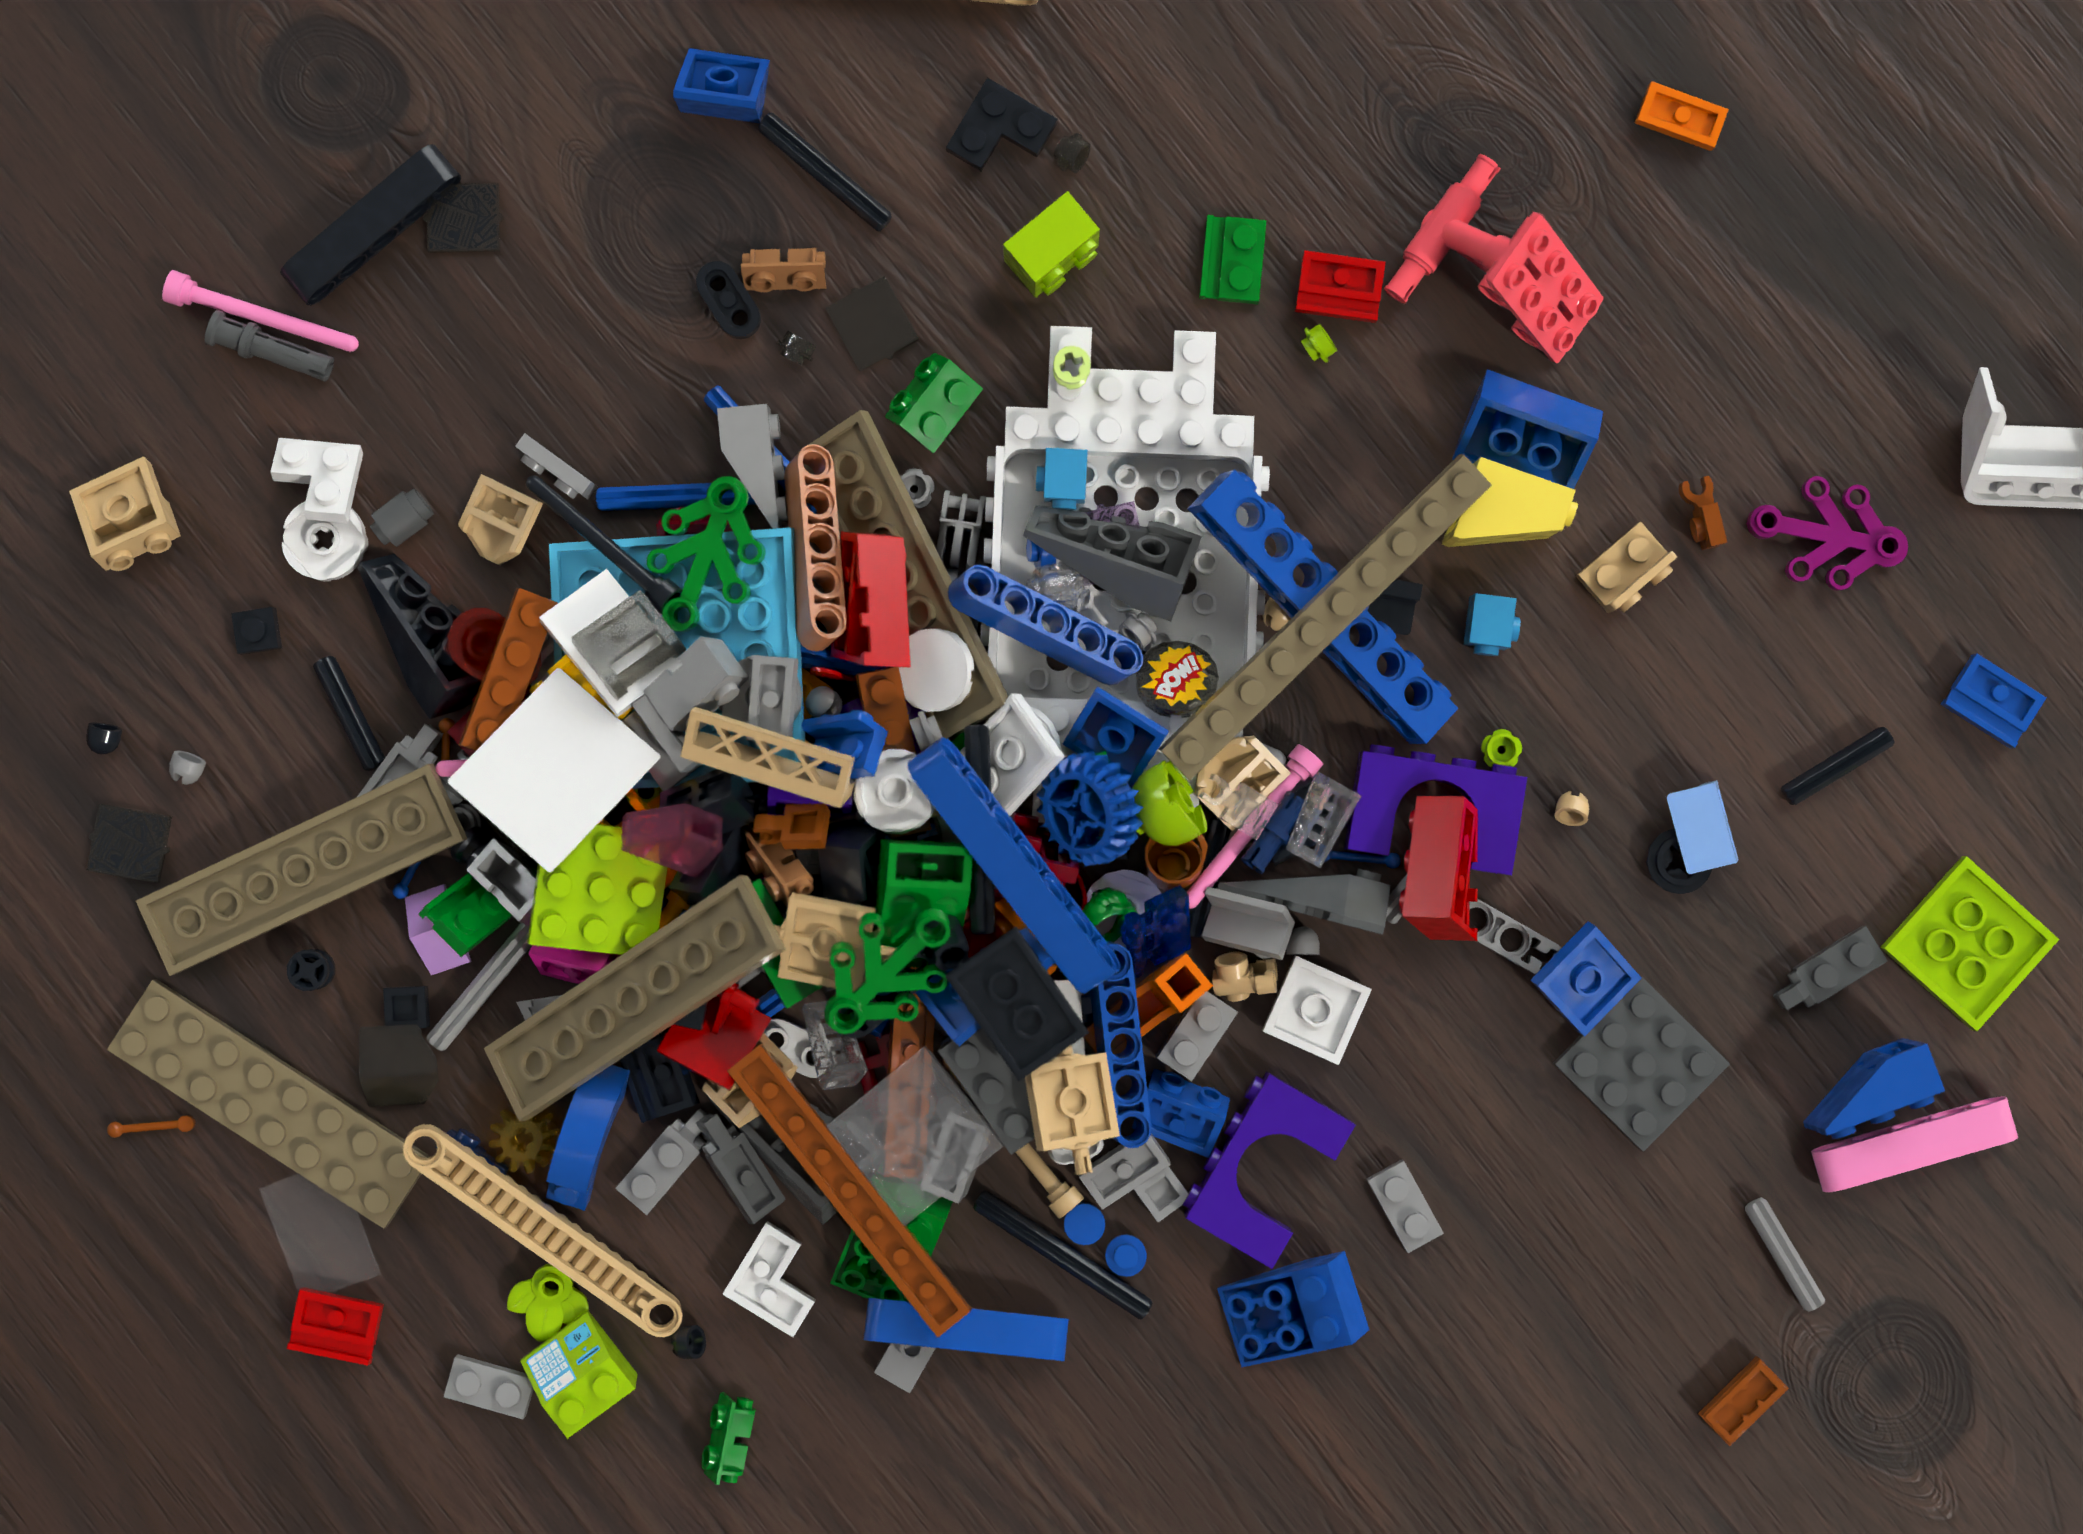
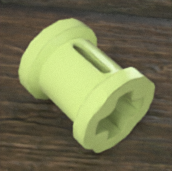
M1067 346L1058 351L1053 362V374L1060 386L1070 390L1078 389L1086 383L1087 377L1090 375L1091 362L1086 351L1077 346ZM1072 359L1075 365L1082 364L1079 367L1078 376L1072 377L1069 371H1061L1065 368L1066 360Z

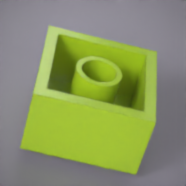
M1067 191L1003 244L1004 261L1035 298L1042 292L1049 296L1066 281L1063 277L1065 273L1074 266L1078 270L1082 269L1097 256L1095 249L1098 247L1100 229Z

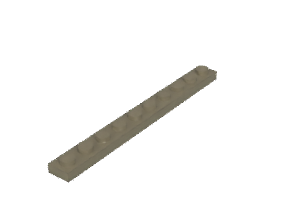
M1459 454L1158 749L1188 780H1191L1492 486L1491 483L1465 455Z

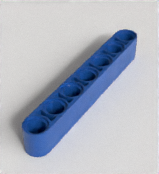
M944 737L940 738L908 761V771L915 783L1070 983L1079 992L1087 993L1120 971L1119 960L1112 948L951 741Z

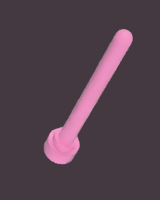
M172 270L164 283L162 299L164 302L181 307L183 304L191 305L194 302L348 352L355 351L359 345L357 338L352 335L198 287L197 282L191 280V276Z
M1300 744L1296 745L1287 756L1289 762L1285 765L1291 774L1254 809L1185 893L1182 902L1186 908H1195L1205 896L1207 887L1212 888L1260 830L1259 825L1264 819L1268 820L1285 797V793L1287 791L1291 792L1300 780L1305 781L1308 776L1311 778L1315 776L1323 766L1322 761L1315 754Z

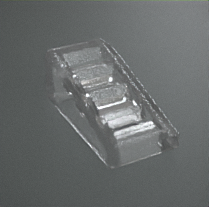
M1317 772L1305 797L1286 850L1321 868L1361 795L1326 775ZM1331 794L1335 795L1332 803L1328 801ZM1323 808L1329 811L1327 818L1320 816ZM1315 823L1323 827L1321 834L1312 830ZM1307 838L1317 842L1315 850L1303 845Z
M827 1001L805 1003L802 1009L821 1089L829 1090L856 1086L868 1071L857 1039L836 1032L827 1023L821 1024L820 1019L825 1018L824 1009ZM837 1034V1038L827 1039L826 1035ZM841 1050V1054L833 1055L832 1051Z

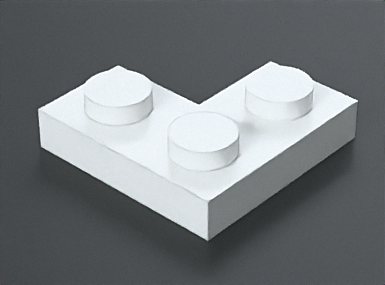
M279 438L271 467V475L273 481L309 484L303 510L307 520L348 523L363 457L361 445Z
M767 1221L723 1292V1295L791 1337H794L816 1299L781 1278L802 1242Z

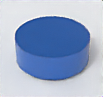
M1080 1202L1065 1215L1064 1229L1069 1239L1079 1245H1090L1098 1241L1103 1235L1105 1218L1102 1211L1096 1205L1089 1202Z

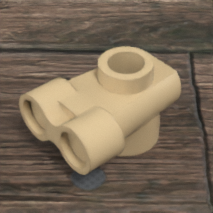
M1229 952L1215 959L1216 969L1213 970L1212 978L1215 996H1225L1228 1001L1238 1002L1247 999L1250 993H1257L1258 995L1277 993L1276 981H1278V970L1275 958L1256 960V963L1248 964V958L1245 953Z

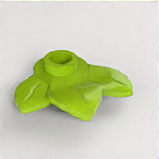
M545 1264L535 1271L532 1279L524 1280L514 1285L508 1296L507 1309L515 1313H526L528 1332L534 1339L543 1342L555 1335L560 1330L562 1323L568 1325L584 1312L589 1311L587 1297L573 1287V1280L551 1264ZM553 1281L557 1283L559 1288L556 1290L549 1289L545 1286V1282Z

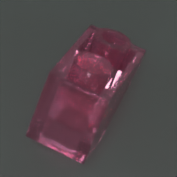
M686 803L629 812L622 818L621 850L696 878L722 850V817Z

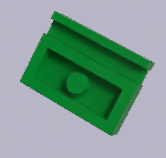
M1207 215L1199 299L1207 298L1218 299L1217 301L1258 304L1267 220L1227 216L1223 218Z
M469 873L425 905L418 914L422 919L427 917L434 924L432 929L460 957L464 956L513 916L498 902V899L491 892L487 891Z

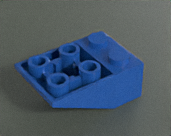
M1901 1038L1864 1052L1803 1121L1805 1128L1821 1133V1135H1831L1832 1139H1837L1856 1132L1855 1125L1870 1120L1871 1124H1877L1890 1120L1896 1116L1894 1110L1909 1105L1910 1109H1917L1935 1101L1933 1096L1944 1092L1945 1089L1928 1044Z
M1345 1251L1306 1259L1217 1288L1241 1367L1352 1345L1369 1331Z

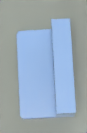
M1717 780L1667 795L1669 809L1688 874L1738 862V855Z

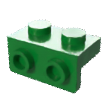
M933 353L930 357L920 362L914 372L915 377L905 390H901L893 397L889 405L890 410L885 415L886 419L899 426L933 454L983 390L979 384L950 359L937 353Z

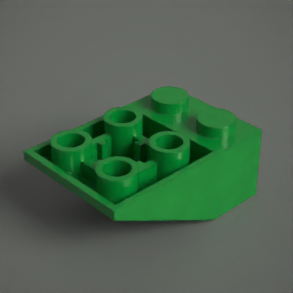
M880 839L875 913L880 915L884 921V935L880 939L882 946L898 948L915 931V921L918 915L928 909H937L945 915L956 917L963 928L970 895L973 856L963 843ZM874 923V931H876L879 926ZM912 959L905 967L919 968L925 963L926 959Z
M879 1162L871 1182L931 1257L953 1201L920 1188L923 1179L918 1177H884L881 1174L882 1163ZM851 1230L830 1284L867 1299L877 1298L909 1302L855 1232Z

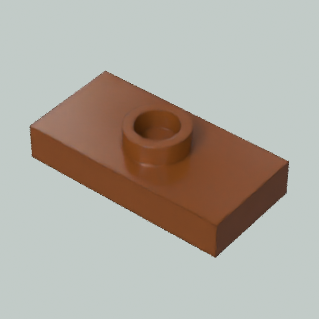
M1756 1356L1698 1415L1726 1444L1731 1446L1789 1388Z

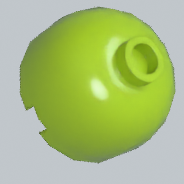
M1164 760L1149 768L1138 777L1132 789L1139 790L1134 800L1135 803L1143 807L1136 814L1143 824L1136 830L1137 833L1140 835L1146 833L1153 841L1165 846H1178L1207 832V822L1201 805L1194 807L1190 794L1194 793L1190 783L1171 761L1166 762Z

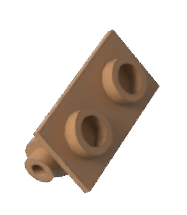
M817 248L788 249V262H780V249H751L750 253H743L742 255L743 264H741L744 287L747 291L769 292L772 290L790 289L810 291L813 289H826L825 252H817Z
M749 832L745 834L750 851L745 853L746 860L755 875L761 873L766 878L764 879L765 886L775 902L781 899L788 908L789 897L792 893L809 895L812 892L813 878L799 859L794 860L795 856L791 849H784L781 842L771 845L760 844L759 840L755 841Z

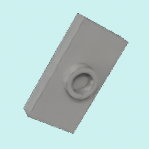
M890 1343L874 1373L910 1393L936 1348Z

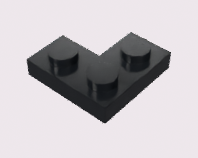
M987 77L947 144L946 151L979 171L983 170L1002 137L1033 156L1038 157L1056 127L1058 119Z

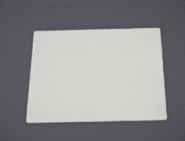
M557 668L448 779V783L546 871L552 872L652 768L661 756L562 669Z

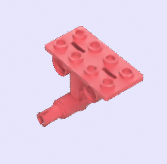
M1479 154L1462 181L1450 185L1436 207L1425 215L1419 231L1404 250L1403 259L1405 261L1389 284L1384 287V290L1395 300L1406 304L1409 296L1424 275L1428 276L1434 273L1447 253L1452 249L1486 272V275L1478 285V289L1488 299L1512 312L1517 319L1511 327L1512 331L1527 344L1543 351L1550 361L1559 363L1566 352L1573 347L1576 338L1588 321L1597 313L1603 301V296L1543 215L1533 212L1530 217H1526L1512 238L1504 235L1493 236L1468 225L1481 207L1480 203L1482 200L1480 196L1501 169L1492 159Z

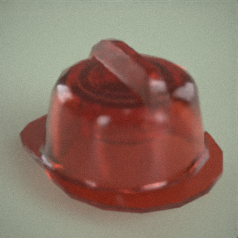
M472 608L461 613L453 621L448 632V650L452 660L461 669L482 682L505 617L488 608ZM541 652L528 687L537 678L541 669Z

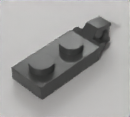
M1861 926L1793 967V971L1787 975L1791 984L1774 993L1773 997L1781 1009L1785 1008V1010H1788L1802 1001L1808 1008L1814 1004L1821 1003L1887 962V959L1867 926Z
M708 1113L696 1122V1125L707 1141L701 1146L706 1154V1159L748 1224L754 1225L786 1200L743 1132H738L734 1125H729L726 1128L717 1114Z

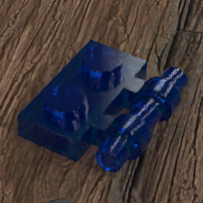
M1181 885L1144 901L1145 913L1139 915L1136 912H1129L1124 916V923L1121 926V940L1131 954L1134 978H1139L1143 975L1147 959L1150 958L1156 966L1191 949L1189 895Z

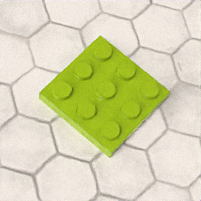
M597 824L552 872L546 871L538 863L527 943L529 945L623 955L657 932L660 925L672 837L667 832Z
M1961 856L1880 948L1968 1028L1977 1032L2060 939L1970 858Z

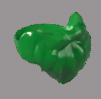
M1106 887L1091 894V900L1085 904L1082 911L1094 926L1108 917L1117 915L1113 927L1102 935L1106 941L1115 942L1121 935L1129 938L1137 937L1138 913L1136 912V907L1132 905L1131 900L1123 892Z

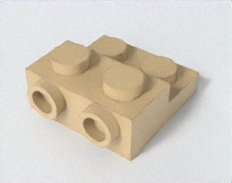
M144 456L69 491L90 555L106 571L109 569L114 571L128 569L134 563L133 558L146 552L153 554L162 553L171 547L172 540L181 536L170 503L162 496L152 464Z

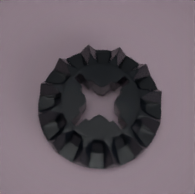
M1675 828L1660 833L1653 843L1649 845L1646 860L1651 880L1663 890L1676 894L1690 893L1700 888L1708 880L1712 869L1689 875L1680 868L1665 870L1673 860L1672 851L1669 847L1678 854L1682 853Z

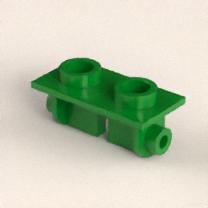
M720 1392L718 1404H714L710 1413L712 1434L710 1444L704 1447L701 1463L704 1474L715 1485H720V1480L728 1483H737L738 1476L743 1475L748 1445L734 1443L735 1437L750 1438L756 1409L752 1407L754 1400L750 1398L737 1397V1402H735L727 1394Z

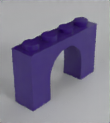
M1373 744L1370 745V751L1359 752L1344 849L1389 856L1395 814L1400 800L1408 790L1421 782L1439 781L1455 788L1478 809V862H1471L1470 870L1512 876L1527 777L1516 775V767L1493 764L1492 771L1476 769L1477 761L1452 758L1451 765L1435 762V754L1411 751L1410 758L1394 756L1395 748Z
M1266 1071L1263 1078L1255 1076L1244 1095L1249 1100L1242 1114L1235 1111L1223 1132L1228 1135L1227 1140L1221 1150L1216 1147L1213 1148L1203 1166V1169L1207 1171L1205 1178L1200 1186L1195 1183L1192 1184L1188 1190V1196L1182 1205L1187 1207L1184 1212L1187 1220L1273 1269L1293 1232L1288 1226L1249 1204L1240 1194L1237 1185V1167L1242 1154L1253 1142L1264 1136L1284 1134L1299 1139L1335 1161L1356 1124Z

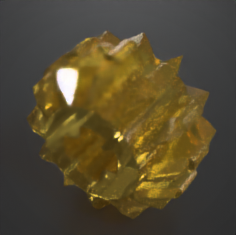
M507 1109L501 1111L500 1117L504 1124L493 1123L490 1127V1130L494 1133L501 1135V1138L489 1141L490 1148L502 1147L503 1152L498 1154L495 1160L501 1163L510 1157L509 1171L516 1172L521 1163H523L527 1174L535 1171V1161L542 1167L550 1164L549 1157L545 1152L554 1153L556 1143L549 1141V1138H555L561 1132L559 1128L548 1130L546 1126L554 1119L552 1113L547 1114L542 1119L538 1118L540 1114L538 1113L526 1121H519L516 1114L514 1115L511 1111ZM523 1128L527 1129L525 1134L531 1132L534 1141L527 1144V1148L523 1147L525 1142L519 1144L516 1135L523 1132Z

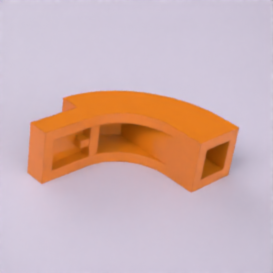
M1187 953L1173 958L1135 986L1141 1038L1171 1015L1182 1013L1213 987ZM1122 997L1107 1010L1109 1013H1114L1120 1009ZM1093 1022L1087 1027L1089 1033L1084 1036V1040L1097 1053ZM1124 1033L1116 1035L1111 1041V1051L1113 1054L1121 1053L1127 1046V1038Z

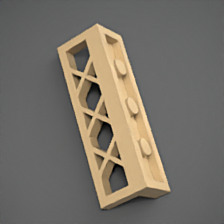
M694 707L690 711L680 757L841 808L852 796L855 780L850 779L855 757L701 708ZM700 722L713 725L720 737L698 730ZM728 731L735 732V734L731 736ZM742 736L753 738L760 750L734 741ZM768 743L775 745V747L770 748ZM784 748L794 751L800 762L775 755L774 753ZM808 756L813 757V758H816V759L810 761V759L808 758ZM826 761L841 766L840 774L837 775L814 766Z

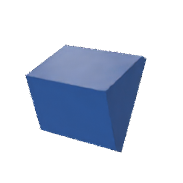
M689 48L673 90V98L680 112L760 123L762 120L770 60Z
M1097 686L1062 745L1077 754L1106 751L1110 763H1120L1121 775H1131L1128 785L1133 787L1169 731Z

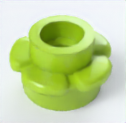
M1320 323L1310 330L1308 327L1304 329L1307 337L1301 340L1310 357L1313 361L1321 357L1324 362H1328V357L1337 352V348Z
M1495 730L1493 735L1486 736L1482 742L1481 751L1485 754L1484 761L1491 768L1493 764L1514 767L1518 763L1519 755L1522 753L1520 740L1514 737L1508 730ZM1499 746H1503L1505 748V752L1503 754H1500L1498 752Z

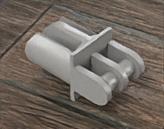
M945 490L936 550L943 562L948 529L955 530L950 558V567L959 568L964 532H971L966 570L976 563L986 500L985 496H980V500L968 498L966 493L959 497L950 495V491ZM948 507L960 509L958 520L947 519ZM966 510L978 512L976 523L964 521Z

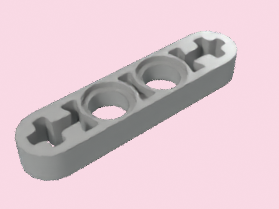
M1477 899V902H1470V909L1480 908L1487 917L1486 925L1483 929L1477 931L1476 942L1536 975L1541 970L1542 962L1532 955L1527 956L1526 962L1521 960V957L1529 950L1532 938L1538 941L1532 948L1539 952L1548 953L1552 949L1554 956L1562 948L1555 942ZM1508 928H1515L1522 935L1521 946L1513 952L1506 951L1500 944L1501 934Z

